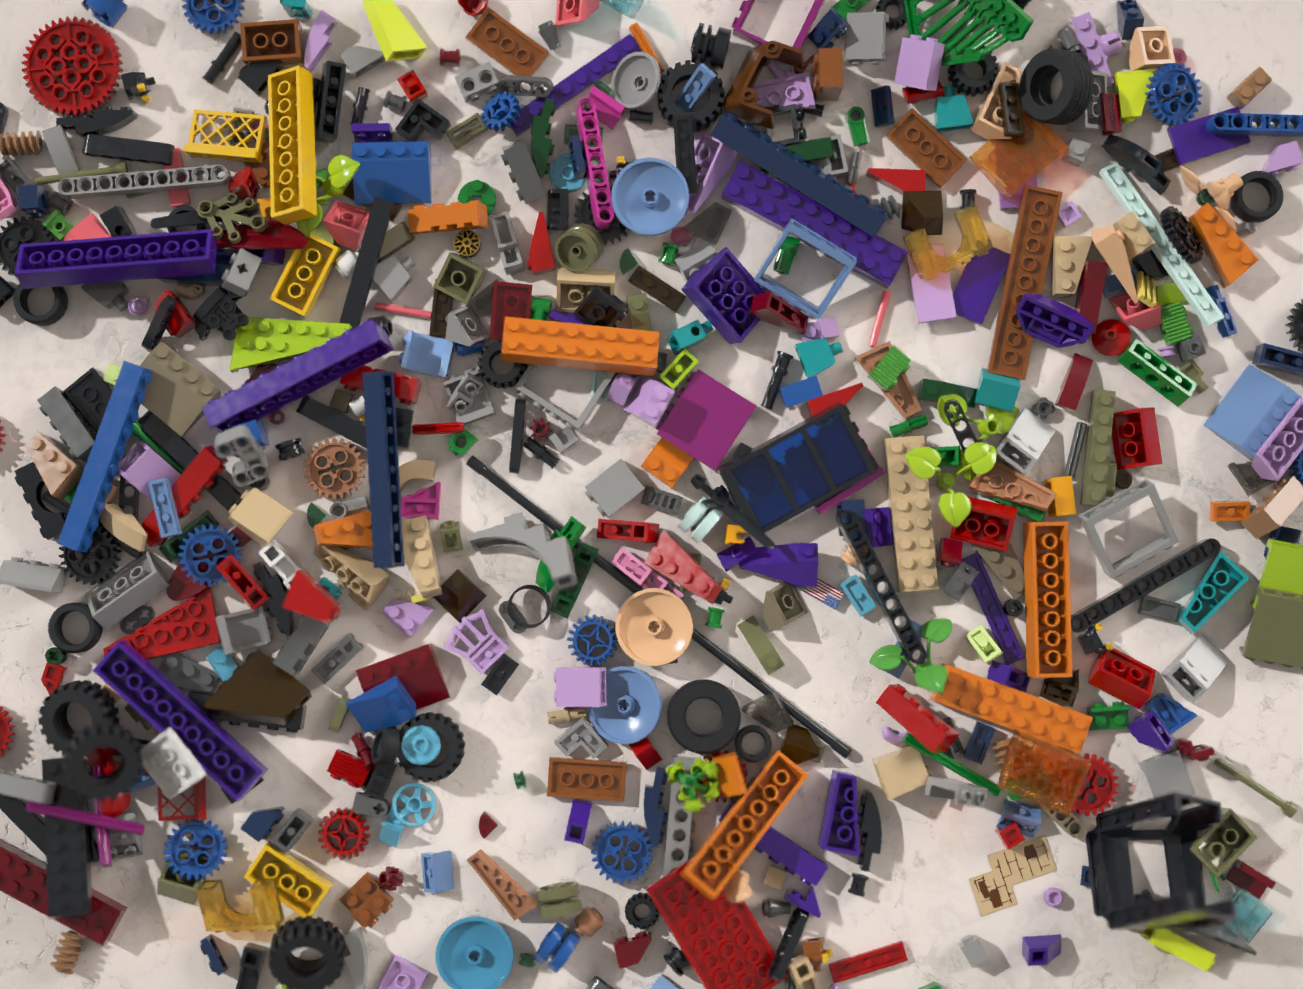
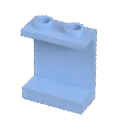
M409 330V333L404 336L403 345L406 346L404 353L401 352L399 364L405 370L447 378L456 343Z

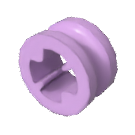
M1176 346L1158 348L1162 358L1177 355L1174 352Z

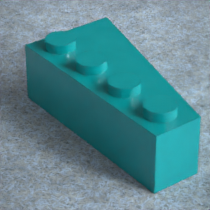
M1220 551L1214 556L1177 621L1190 634L1195 633L1249 577Z

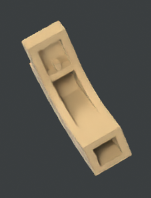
M412 460L400 465V495L404 486L412 480L424 479L434 481L437 462Z

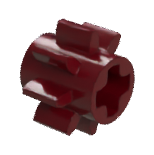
M541 417L540 422L533 420L534 426L529 427L530 430L534 431L531 437L537 435L539 442L541 437L549 439L547 436L548 432H553L552 429H548L551 422L549 421L545 424L543 417ZM537 426H545V433H536L538 431Z
M387 866L386 871H382L379 875V883L383 886V889L396 891V886H401L403 883V874L399 871V868Z

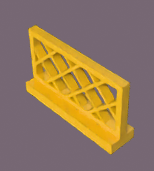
M194 109L188 144L184 145L183 151L189 156L196 158L262 164L263 156L261 155L267 117L265 115ZM199 115H204L208 118V121L202 126L198 124ZM219 117H223L226 122L218 128L214 121ZM237 118L241 119L244 123L235 129L231 123ZM255 120H260L259 127L253 131L249 125ZM212 124L216 130L207 136L203 130ZM230 126L233 132L225 138L221 131ZM247 127L251 134L242 139L238 133ZM201 132L205 139L200 143H194L195 136ZM219 134L223 140L217 145H213L211 139ZM237 136L241 142L236 146H231L228 141ZM255 137L257 140L256 148H249L246 143Z

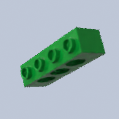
M1137 338L1129 344L1117 360V362L1177 407L1191 397L1198 385Z

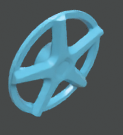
M418 783L402 786L395 793L392 802L396 819L410 827H418L427 823L432 818L436 807L432 792L426 786ZM416 786L412 797L401 793L408 787ZM422 788L428 792L432 801H421L420 794ZM397 798L406 804V807L399 814L396 809ZM432 807L430 815L423 821L420 810ZM409 813H413L417 823H409L402 818Z

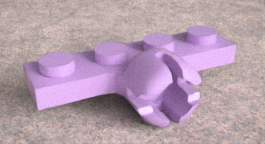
M1090 12L1072 18L1071 20L1078 41L1081 44L1082 52L1088 57L1091 70L1107 72V87L1114 85L1107 60L1109 57L1123 51L1118 33L1113 31L1102 36L1098 35Z

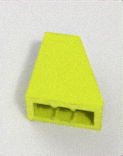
M1155 69L1117 72L1112 77L1114 81V94L1119 96L1121 122H1124V124L1135 123V120L1141 116L1145 100L1148 96L1144 93L1149 91L1146 84H1151L1148 78L1154 76L1153 71Z

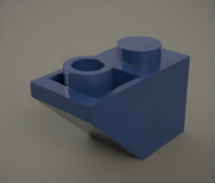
M1136 0L1117 1L1119 34L1122 40H1132L1135 29L1143 27L1144 17Z
M280 806L255 810L240 829L258 842L263 839L267 840L273 832L272 826L275 823L279 824L283 819L285 808Z

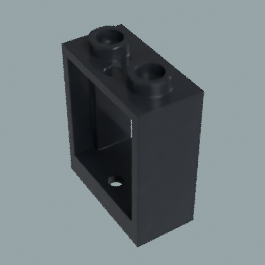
M791 104L768 109L773 111V116L791 112L794 138L775 143L787 146L805 141L807 138L806 129L803 127L805 116L800 106ZM753 123L757 132L768 135L767 127Z

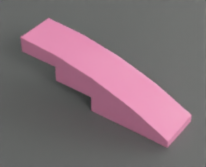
M623 547L611 561L612 564L645 589H665L676 594L681 599L685 597L683 593Z

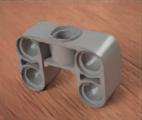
M236 426L219 433L215 437V452L217 456L227 458L238 454L241 459L232 468L233 482L237 486H246L267 477L269 472L268 459L247 426Z

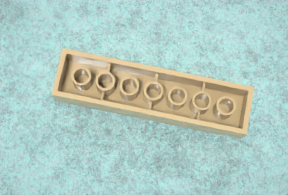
M924 435L886 438L883 440L888 500L892 517L897 592L938 589L928 479L918 478L911 471L905 458V454L910 450L925 447Z

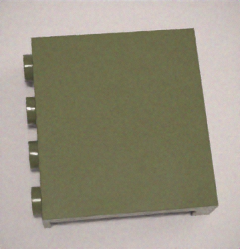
M1258 586L1256 591L1258 601L1244 647H1239L1241 654L1248 660L1259 659L1268 664H1274L1275 662L1292 668L1296 666L1303 669V594Z

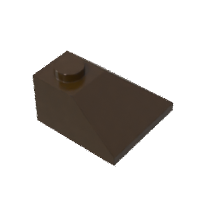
M941 190L903 191L901 229L920 235H942L943 206Z
M457 569L442 584V594L433 596V598L461 623V619L464 616L467 617L487 595L460 569Z

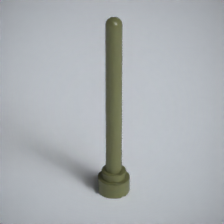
M119 161L112 167L38 177L34 179V183L44 185L58 183L64 178L128 173L126 161Z
M1221 758L1215 759L1217 766L1281 807L1280 810L1283 811L1284 815L1289 818L1295 815L1299 807L1292 801L1282 800Z

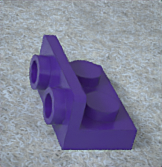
M351 123L354 143L393 142V128L390 123Z
M891 508L864 509L866 536L872 547L894 545Z

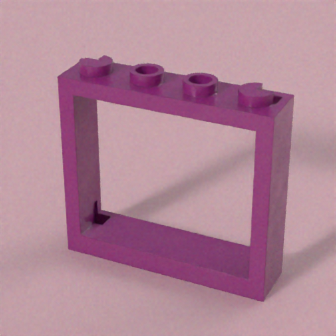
M743 0L739 9L742 12L739 18L735 17L731 26L734 28L732 35L755 46L767 43V41L742 30L755 0ZM824 0L814 1L795 40L794 48L801 50Z

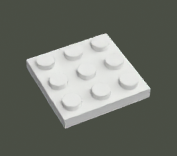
M171 727L140 749L143 767L169 800L206 775L202 766L196 761Z

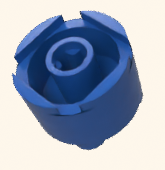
M83 0L81 2L87 11L89 8L91 9L93 17L112 28L124 15L128 7L123 0Z

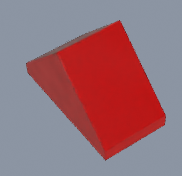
M648 737L639 742L629 744L633 753L646 770L662 760Z

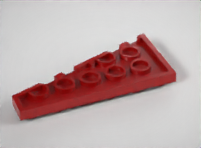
M207 587L196 596L190 597L179 606L173 607L151 620L145 626L139 627L134 633L103 649L104 656L107 655L118 641L124 640L147 660L221 643L215 620L217 614L212 587Z

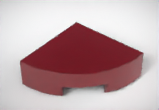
M485 811L479 820V831L483 839L498 826Z

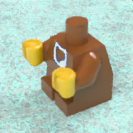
M824 937L806 938L802 942L804 956L813 965L814 972L821 971V964L829 962V957L833 956L831 948H823L825 943Z

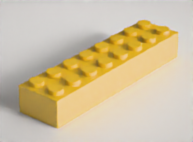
M299 65L268 75L271 218L284 225L317 216L313 74Z

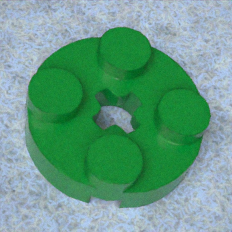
M474 180L465 184L457 197L458 202H462V204L469 203V201L474 200V196H481V203L487 205V216H489L494 211L496 205V196L492 187L480 180Z

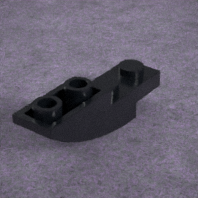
M102 107L101 110H95V118L92 115H82V118L64 115L63 118H56V126L61 125L65 130H75V133L80 137H84V134L103 135L125 127L136 120L138 114L130 107H120V110Z
M1112 134L1106 138L1102 147L1127 172L1134 169L1159 195L1166 191L1171 180L1160 170L1163 166L1161 161L1141 146L1127 139Z
M258 562L253 565L255 569L253 573L259 581L262 580L265 585L263 589L267 596L273 598L267 602V611L272 618L275 617L278 621L277 627L279 631L288 636L294 627L293 611L283 608L288 590L279 574L271 576L264 562Z
M866 790V793L861 796L860 806H863L862 813H858L857 820L859 829L866 831L861 837L860 845L863 846L860 856L857 857V864L862 871L869 872L872 853L880 854L882 828L875 798L871 791Z

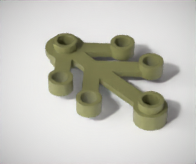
M229 193L226 197L215 202L209 200L201 201L198 204L197 213L201 218L207 219L216 239L222 238L224 231L217 225L215 217L222 218L229 233V240L231 243L237 244L241 241V235L235 230L232 221L251 226L256 232H263L267 227V222L262 215H255L249 218L237 214L245 209L248 211L254 210L256 203L253 198H246L238 204L239 199L237 195ZM227 204L232 206L226 210L219 209Z

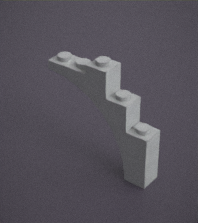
M522 512L504 517V524L469 535V541L475 551L505 547L519 549L541 559L549 567L558 589L577 584L571 547L565 536L550 541L545 526L541 524L529 528Z

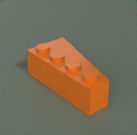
M476 200L463 204L462 202L450 203L451 205L445 206L443 204H432V207L425 208V205L413 206L414 209L408 210L409 233L422 234L488 228L487 205Z
M1208 202L1188 218V221L1191 222V227L1195 229L1196 234L1199 236V240L1205 249L1204 251L1209 256L1224 288L1231 285L1259 260Z

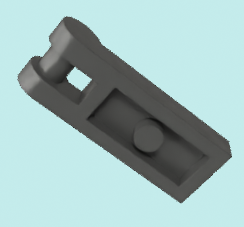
M352 633L347 635L311 670L324 684L364 648L361 643L354 639L355 636ZM347 644L353 648L350 652L344 648Z

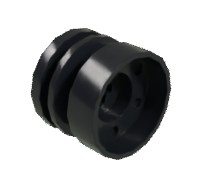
M699 23L692 41L691 62L695 63L698 55L702 56L701 63H705L706 58L709 57L711 58V67L723 69L732 30L719 27L716 35H713L712 25H709L707 33H704L705 24Z

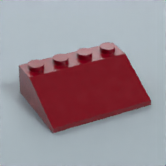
M431 643L356 670L364 693L397 676L415 702L416 710L450 698Z

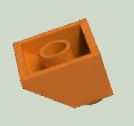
M661 438L644 460L641 468L672 489L694 458L664 438Z
M735 752L713 757L714 764L718 765L717 769L719 772L716 774L719 780L718 787L720 788V793H723L724 797L747 793Z

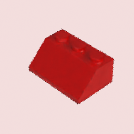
M1138 408L1113 413L1112 439L1117 470L1163 464L1155 408Z
M967 496L971 503V510L958 527L952 526L950 538L1007 552L1018 508Z
M1113 648L1098 655L1090 671L1088 683L1140 710L1151 697L1156 670Z

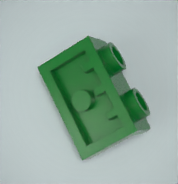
M1124 701L1112 702L1110 706H1105V703H1093V707H1087L1088 716L1093 717L1089 727L1090 731L1128 728V710H1130V706L1124 705Z

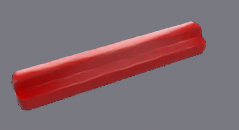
M463 422L415 424L412 426V433L414 435L463 433L465 425Z

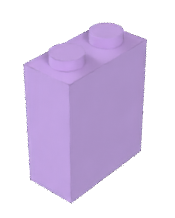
M911 34L910 38L902 37L894 84L936 91L945 44L937 43L938 39L927 37L926 40H921L922 36Z
M606 667L556 668L554 673V681L556 683L554 700L556 707L607 706Z

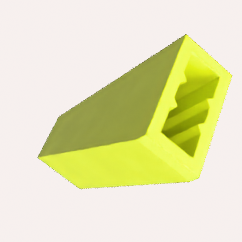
M364 0L362 4L386 62L420 59L426 46L393 0Z
M1143 929L1140 934L1141 937L1151 944L1206 972L1215 963L1214 953L1170 929Z

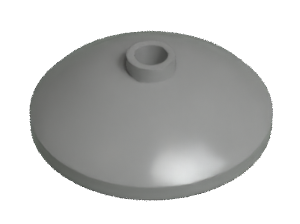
M633 52L625 56L618 63L611 79L612 94L617 102L625 106V108L636 109L646 105L654 97L661 79L660 67L656 59L645 52Z

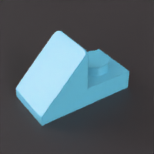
M396 805L399 814L404 808ZM392 806L382 826L378 841L396 848L405 825L396 819ZM410 813L402 819L407 821Z

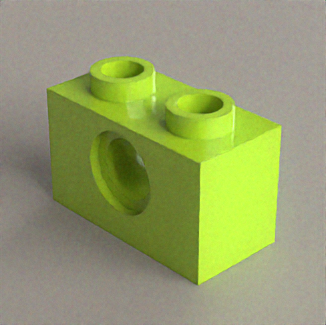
M684 348L663 371L659 379L668 388L675 390L699 364V360Z

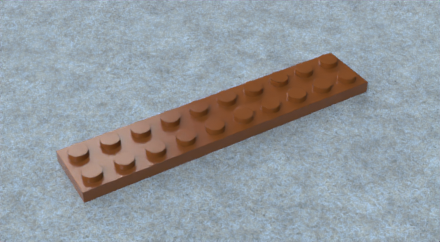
M1024 185L987 367V372L1020 380H1025L1034 337L1023 332L1015 310L1024 294L1043 293L1063 192Z

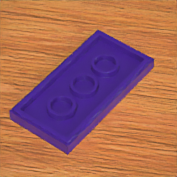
M1235 107V108H1231V109H1228V110H1225V111H1222V112H1219V113H1241V112H1240L1239 107ZM1217 113L1167 129L1179 165L1249 144L1251 142L1250 138L1246 135L1210 134L1206 130V122ZM1215 120L1216 126L1220 127L1219 122ZM1233 121L1234 125L1238 127V123Z
M979 240L975 242L953 292L956 315L982 325L1008 266L1009 253Z

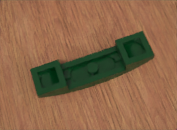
M831 137L808 140L786 146L792 154L797 153L801 155L805 162L834 157ZM760 166L762 173H770Z
M581 541L573 558L577 584L559 590L551 607L552 612L568 619L599 549Z

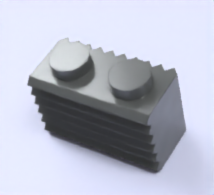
M298 808L272 842L284 852L290 851L311 822L314 821L313 818L301 808Z

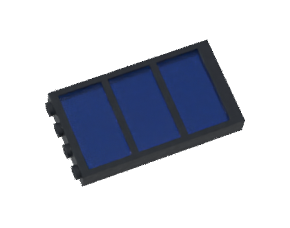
M837 402L717 468L737 508L763 533L877 472L874 467L877 463L872 455H868L866 451L868 446L863 438H859L857 434L859 428L854 421L851 422L849 418L851 413L846 405Z

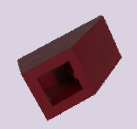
M941 538L936 557L937 561H941L940 565L955 567V565L961 564L963 542Z
M641 931L632 938L624 936L616 939L617 942H614L613 947L620 969L639 964L652 940L651 932Z

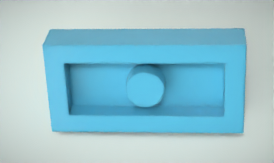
M856 574L839 584L860 617L877 607Z
M222 646L206 656L207 661L222 681L228 680L232 676L233 671L238 667L229 654L224 655Z

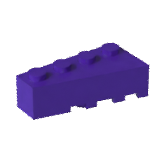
M832 770L818 846L822 850L860 856L856 776L852 773Z

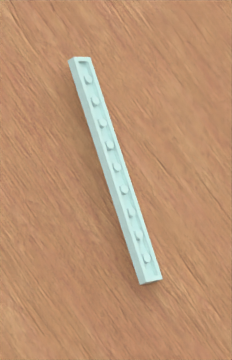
M1117 162L1101 169L1099 172L1100 176L1125 212L1128 214L1133 211L1155 241L1150 248L1205 327L1208 328L1221 321L1224 315L1187 262L1172 247V243L1168 241L1164 229Z

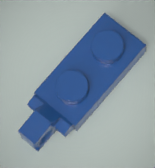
M1218 284L1205 288L1224 315V318L1217 322V329L1222 338L1236 334L1237 329L1226 298H1222Z

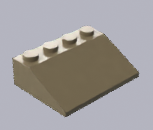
M163 341L148 354L140 365L153 371L151 382L145 391V399L141 404L181 438L204 415L202 407L213 399L221 398V389Z

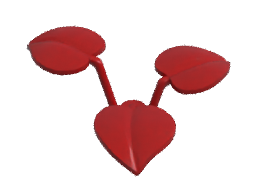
M97 747L86 755V759L91 765L103 766L102 770L105 775L114 772L120 765L119 762L113 761L112 756L118 751L114 747ZM144 768V773L147 776H150V774ZM129 791L124 795L121 793L117 794V799L111 800V797H107L106 801H100L99 805L103 816L115 818L125 812L131 801Z

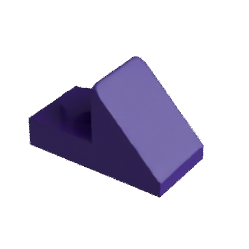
M812 886L805 898H802L803 894L794 889L792 892L786 891L784 894L785 900L818 918L821 916Z

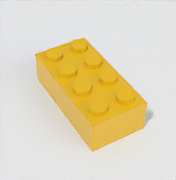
M313 234L306 236L308 239V246L306 248L294 249L270 297V300L307 319L336 264L335 260L342 253L339 247Z
M272 842L265 844L244 876L245 879L304 918L314 915L334 885Z

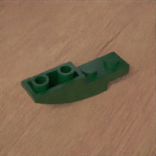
M549 98L545 99L542 115L533 116L531 126L532 157L537 173L542 178L544 174L548 175L550 163H547L549 155H553L555 146L552 144V139L545 138L546 135L550 134L552 126L549 123V118L554 116L556 105L553 104L554 100Z

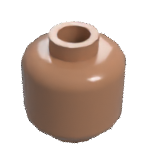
M586 907L575 917V929L581 936L585 934L591 937L602 928V920L604 918L596 908Z

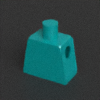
M945 86L944 97L937 98L935 102L934 129L938 132L971 128L973 119L965 95H955L954 86Z
M696 320L673 331L668 336L667 341L676 356L684 348L687 350L701 343L707 337L706 334L713 331V327L709 321L700 324L699 320Z
M826 338L801 342L794 346L807 379L833 366L836 363L834 356L843 352L840 342L829 345Z

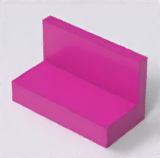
M593 86L589 91L590 96L588 98L592 99L595 103L597 118L613 130L625 113V106ZM586 107L581 108L585 112L589 111Z

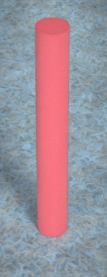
M883 290L868 345L870 347H876L890 296L889 291Z
M375 302L374 310L431 319V311Z

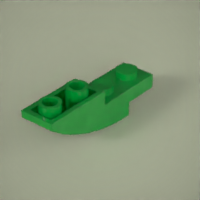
M571 516L561 532L558 530L554 531L550 541L565 536L572 550L587 527ZM540 559L535 583L549 593L555 582L549 567Z

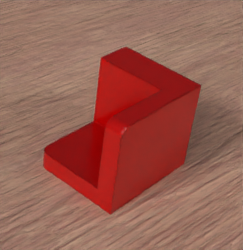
M1015 822L1001 830L999 828L995 830L1004 847L1008 850L1025 841Z

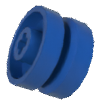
M559 922L546 934L534 956V959L542 964L552 955L548 963V969L554 973H558L580 940V937L574 932L568 933L564 940H562L566 927Z

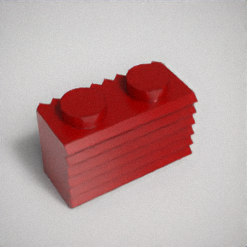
M337 749L327 772L331 773L330 777L336 780L343 778L348 781V785L358 788L365 785L371 769L370 767L369 770L365 769L361 758Z

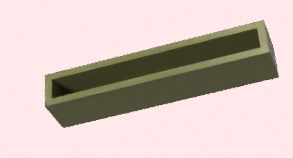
M1099 389L1091 391L1080 505L1097 506L1105 501L1116 391Z

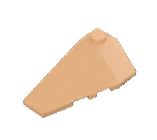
M1006 62L1002 63L995 78L996 80L991 85L970 131L985 139L1012 138L1004 137L998 85L1000 82L1018 83L1020 86L1021 70Z
M1113 225L1092 229L1091 234L1094 245L1136 304L1138 302L1137 293L1123 242L1126 239L1120 229L1116 230Z

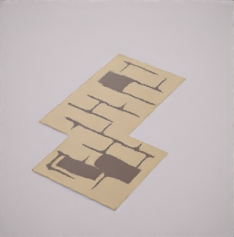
M1045 835L1018 844L1009 850L1006 848L987 855L992 871L969 879L981 917L1018 904L1012 885L1057 870Z

